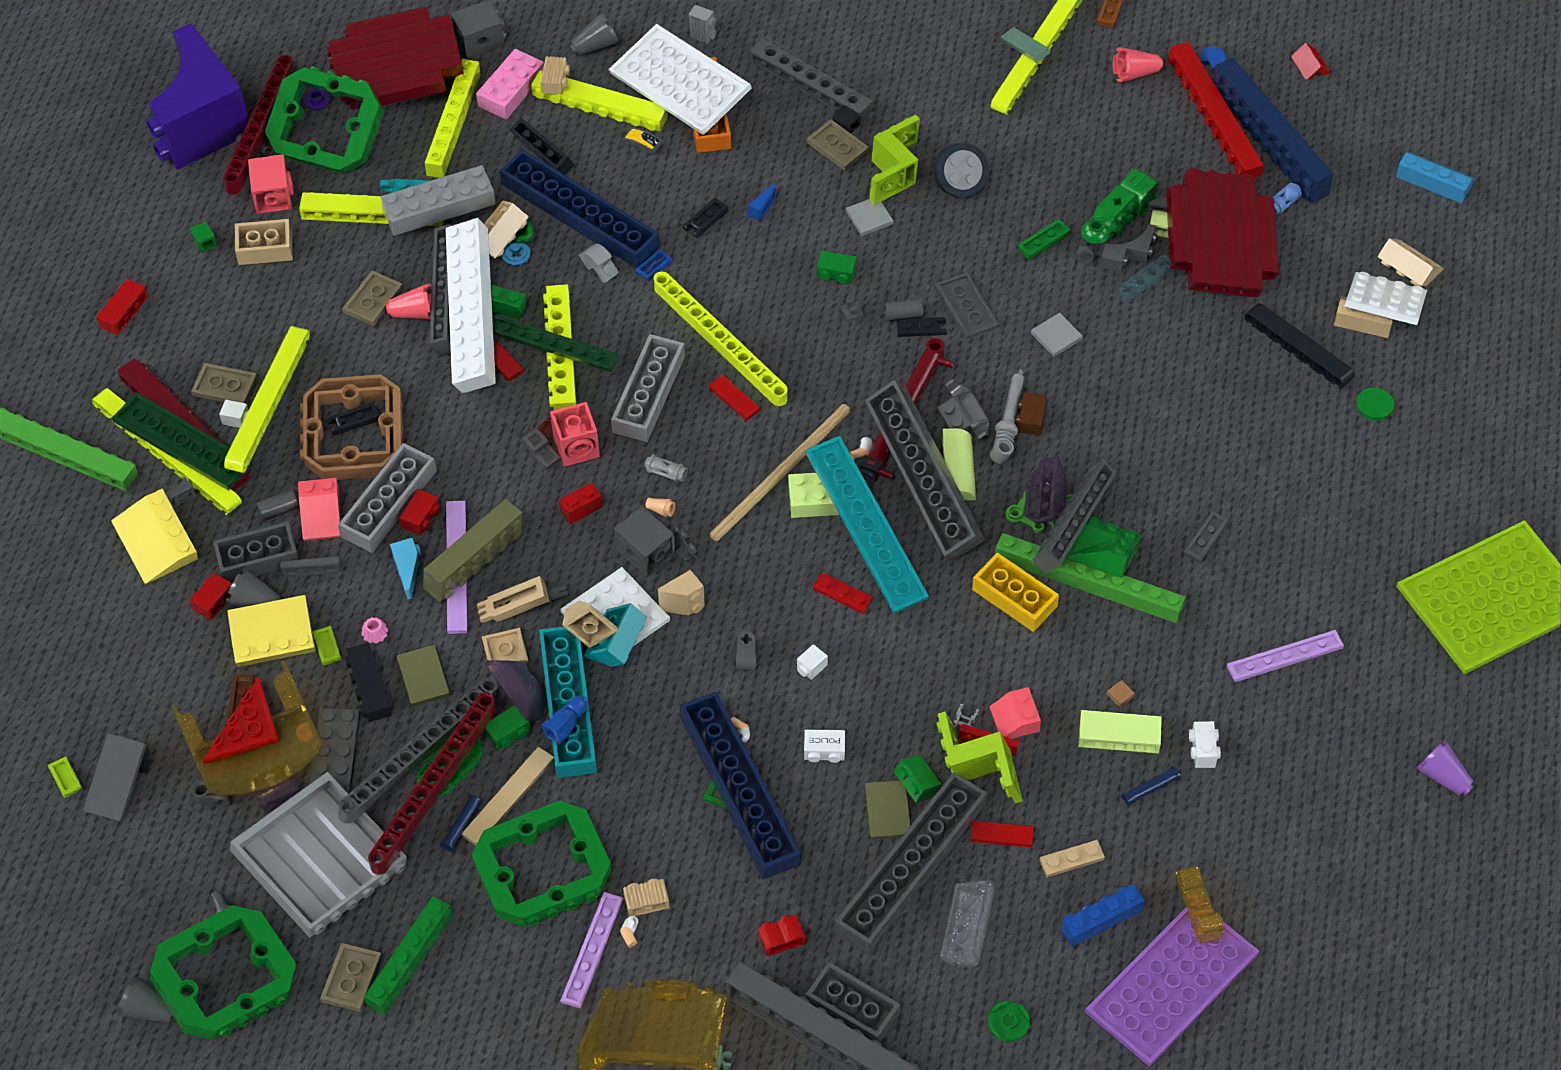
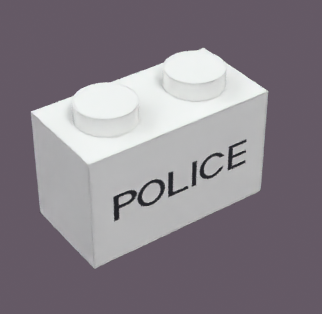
M805 730L804 760H809L810 762L829 760L833 763H837L840 760L844 761L845 730Z

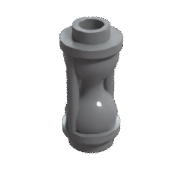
M654 454L647 457L645 461L646 471L649 473L652 472L667 477L675 482H683L687 476L688 469L683 464L662 459Z

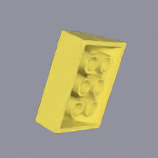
M163 489L145 496L111 520L145 584L198 560L197 552Z
M305 595L227 610L234 657L238 667L316 652Z

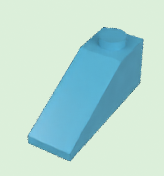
M413 538L390 544L407 599L412 598L419 567L418 556L421 555L419 545L414 544Z

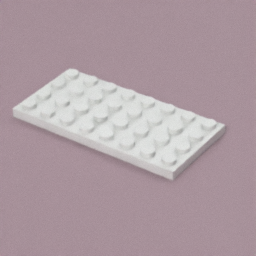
M658 24L649 30L609 68L613 76L702 135L752 89L750 83Z

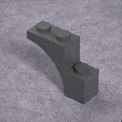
M1148 224L1144 233L1131 242L1124 244L1105 243L1100 268L1121 272L1123 266H1127L1128 259L1146 263L1148 257H1152L1154 247L1151 244H1155L1157 239V233H1154L1155 225Z

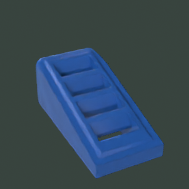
M772 184L749 204V217L759 221L763 219L777 197L776 185Z

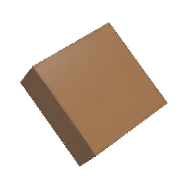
M1122 680L1107 690V695L1119 707L1135 697V693Z

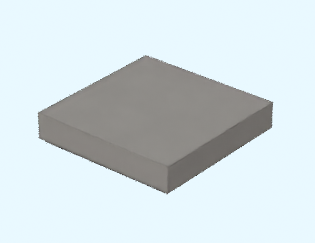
M870 199L846 208V213L861 236L893 224V219L881 201L873 205L869 201Z
M1061 313L1056 314L1031 330V334L1053 357L1083 339V336Z

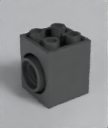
M489 0L451 13L455 38L467 59L505 46L504 39H506V35L503 27H505L503 19L498 17L496 7L492 6Z
M644 507L633 511L625 521L618 523L614 528L616 550L647 577L675 555L674 534Z

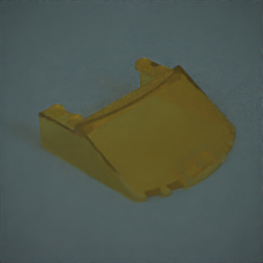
M285 661L281 662L283 673L277 675L274 679V686L285 708L284 712L272 716L279 739L277 743L204 765L202 758L206 756L214 740L205 744L194 717L188 713L179 714L176 705L171 706L190 755L209 793L243 795L274 787L306 767L322 748L321 739Z
M676 980L644 981L645 986L632 988V982L625 983L626 989L614 991L613 987L607 988L602 994L576 1051L578 1070H603L606 1062L690 1067L693 1070L716 1069L728 1000L727 995L723 993L718 995L710 987L701 989L696 987V983Z

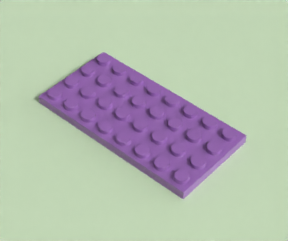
M1194 899L1085 1009V1013L1150 1067L1259 955V950L1198 900Z

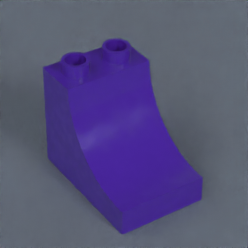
M192 23L172 31L181 66L171 85L159 96L148 102L152 117L146 119V124L155 139L159 138L158 141L152 143L161 162L170 159L177 170L236 142L237 136L243 134L249 122L240 86Z

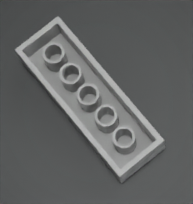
M482 165L380 196L382 209L393 236L496 204L494 190Z
M649 334L611 419L612 433L648 442L685 358L684 343Z
M403 443L338 524L341 538L373 553L397 523L418 489L423 490L437 472L435 458Z

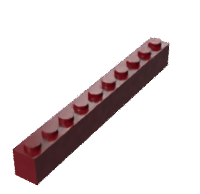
M135 358L117 370L120 380L134 394L136 392L218 440L210 428L206 429L204 427V423L199 417L195 418L188 406L184 407L177 395L173 396L166 384L162 385L156 374L149 372L145 363H140ZM250 470L231 488L233 491L250 479L248 473Z

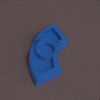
M1219 47L1202 49L1200 61L1203 65L1210 64L1213 71L1215 70V65L1228 60L1227 54Z

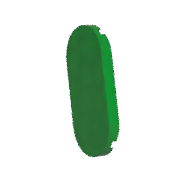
M479 738L437 798L449 794L481 761L484 750ZM444 744L420 767L416 777L417 783Z

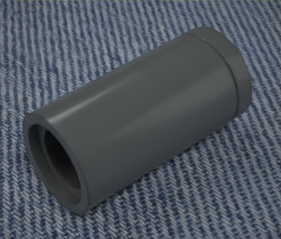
M921 299L884 303L886 321L923 317Z
M292 489L256 503L262 520L299 507Z

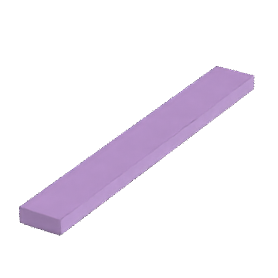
M446 501L447 548L466 533V501ZM467 582L462 587L457 586L453 594L447 599L448 634L467 633Z

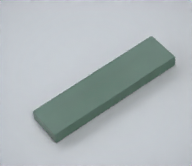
M1015 27L1001 36L1004 43L1035 62H1039L1050 54L1048 47Z

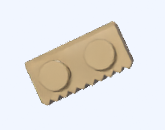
M546 56L540 82L541 92L562 94L563 88L567 87L566 75H569L570 65H567L565 57Z
M650 879L647 883H632L623 888L629 916H638L670 908L664 879Z

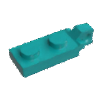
M407 179L381 180L380 190L393 193L429 181Z

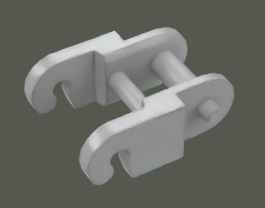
M960 704L956 713L957 720H954L955 727L961 726V724L972 726L971 724H974L977 719L979 709H976V713L970 718L962 715L963 704ZM964 718L966 720H969V723L960 721V719Z

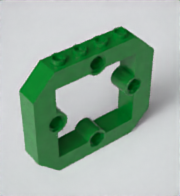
M304 67L282 80L265 133L275 153L278 155H284V158L347 174L367 163L384 110L368 82L364 80L354 81L353 78L345 75L339 77L330 71L324 73L315 67L310 69ZM336 84H339L337 89H333ZM305 86L330 92L336 98L345 96L363 101L358 117L350 118L346 123V128L351 134V138L344 157L325 152L314 141L307 142L304 146L287 141L293 121H300L304 116V110L299 105ZM296 108L295 112L290 114V111ZM360 125V128L354 131L355 127ZM317 149V152L314 155H311V152Z
M563 801L554 802L483 830L472 853L474 866L497 918L523 927L527 925L534 926L540 920L547 917L554 918L559 915V912L564 910H574L579 904L584 902H594L601 896L612 872L611 862L587 810ZM567 823L574 837L570 843L572 859L577 863L585 862L591 875L564 886H552L547 893L516 904L511 894L515 887L513 871L508 867H499L493 851L519 841L526 845L533 844L537 841L539 833ZM526 830H531L530 833H524ZM580 848L585 849L584 851H581V852L577 851V850L580 849ZM502 879H509L506 882H500ZM556 897H561V898H562V899L559 900V901H555V900H554Z
M232 905L158 944L150 970V981L184 1034L215 1040L219 1037H226L237 1027L246 1026L255 1017L264 1016L269 1009L285 1004L291 990L296 963L262 912ZM241 928L252 945L251 963L258 968L267 967L275 980L252 993L239 995L236 1002L206 1018L196 1003L198 998L197 984L192 980L182 981L171 964L193 952L200 955L208 954L212 950L215 940ZM199 939H206L207 942L201 943V942H199L198 940H199ZM257 952H264L265 955L259 956V955H257L256 953H257ZM191 992L192 994L190 996H185L182 993ZM242 1005H249V1006H251V1008H249V1009H244V1008H242L241 1006H242Z

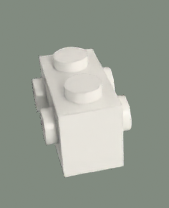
M1214 721L1194 722L1193 728L1189 730V741L1193 743L1191 759H1194L1195 768H1215L1217 759H1220V747L1216 745L1219 733L1218 729L1214 727Z

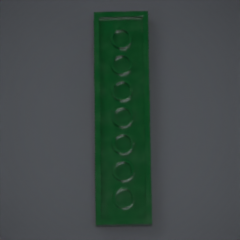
M137 392L112 417L113 422L228 491L253 465L251 460L245 473L225 469V458L230 447Z

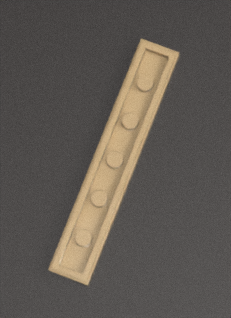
M537 747L462 832V837L476 846L483 830L496 826L550 766L554 761V757Z

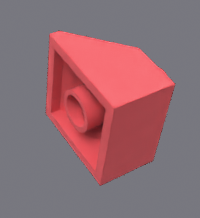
M1029 687L1011 691L989 707L997 730L1002 736L1012 739L1040 732L1041 719Z

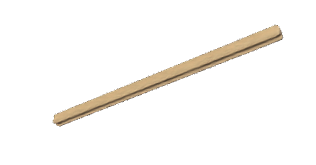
M842 404L710 532V537L714 541L720 540L806 456L805 452L807 449L816 446L850 413V407Z

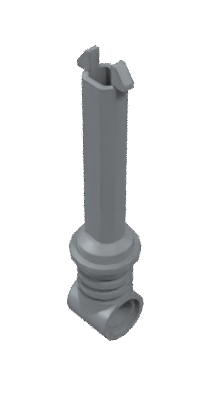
M1021 369L1011 379L1003 419L995 426L996 436L993 448L990 451V458L998 464L1004 463L1014 450L1013 440L1018 433V428L1014 422L1024 381L1022 376L1023 370Z

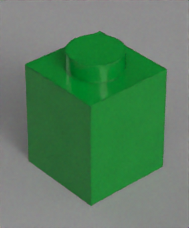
M206 221L190 228L192 239L201 253L217 247L215 236Z

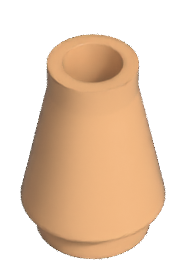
M649 497L646 501V508L663 517H671L675 511V502H672L671 499Z

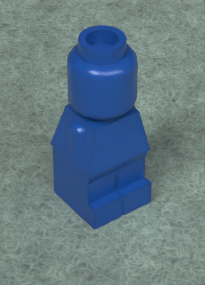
M583 695L573 697L565 707L556 711L549 721L546 720L542 724L545 737L561 744L572 732L576 718H579L587 709L588 700Z

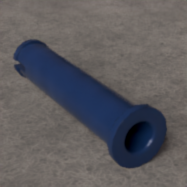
M1171 766L1170 770L1123 793L1122 799L1129 806L1131 803L1175 780H1181L1180 773L1175 766Z
M471 795L446 838L440 842L442 849L451 853L454 852V846L479 804H481V800L477 796Z

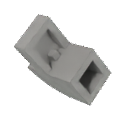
M594 244L579 254L588 270L593 268L603 283L619 273L610 259L612 257L611 254L600 244Z

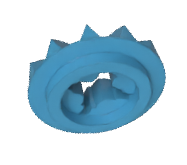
M518 242L506 245L502 254L503 261L507 265L512 264L513 267L515 265L522 266L523 263H527L528 259L531 258L529 247L524 243ZM513 253H514V254H518V253H519L520 256H519V257H518V256L513 257Z

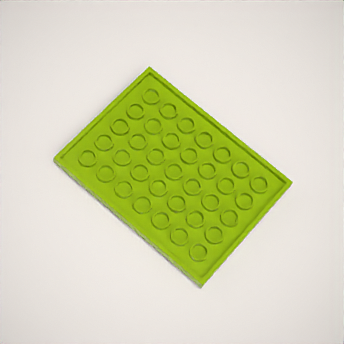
M1525 520L1397 582L1396 587L1464 675L1561 626V564Z

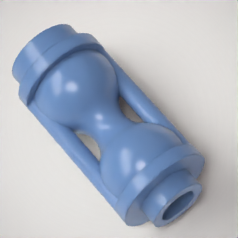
M1289 183L1272 197L1274 198L1275 215L1281 214L1301 197L1302 193L1299 185Z

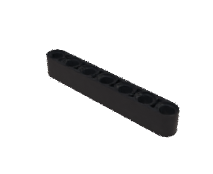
M1256 304L1244 315L1247 323L1250 322L1255 329L1261 333L1264 332L1273 342H1278L1281 345L1280 347L1290 354L1296 355L1297 359L1304 364L1310 365L1309 367L1312 370L1322 374L1330 383L1339 386V389L1344 388L1355 377V372L1350 366L1263 304Z

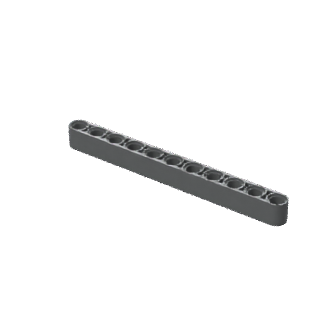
M485 677L344 797L339 804V820L347 824L355 821L449 739L473 704L471 700H476L484 692L491 693L495 699L498 681L493 677Z

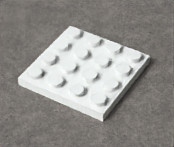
M1356 272L1344 307L1417 325L1427 290L1421 286L1406 285L1401 281H1390L1381 276H1370L1366 272Z
M623 567L561 608V613L565 615V610L580 600L592 605L604 616L609 608L632 603L647 616L644 628L636 638V644L670 621V617Z

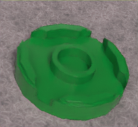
M1376 387L1367 388L1358 395L1356 407L1357 411L1364 415L1366 419L1381 421L1392 414L1394 400L1383 389Z
M1004 1001L996 1004L991 1009L988 1016V1027L997 1039L1003 1042H1014L1027 1034L1030 1027V1017L1027 1010L1021 1004Z

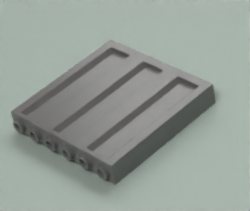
M328 772L230 842V851L309 938L314 934H320L330 922H336L347 909L352 910L363 897L368 898L379 885L384 886L395 873L400 874L406 867L407 856L401 851L386 873L376 875L371 871L368 855L384 832L366 812L352 823L347 824L339 820V804L348 793Z

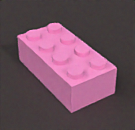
M514 49L476 93L478 107L507 120L532 91L531 84L539 70L543 71L544 62Z

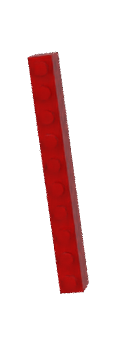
M1186 42L1170 47L1169 55L1167 56L1168 63L1175 68V74L1181 78L1183 88L1188 90L1191 101L1196 103L1198 113H1202L1206 126H1210L1212 136L1219 141L1220 149L1225 151L1228 162L1234 166L1235 174L1238 176L1248 174L1255 178L1262 176L1264 164L1190 43Z

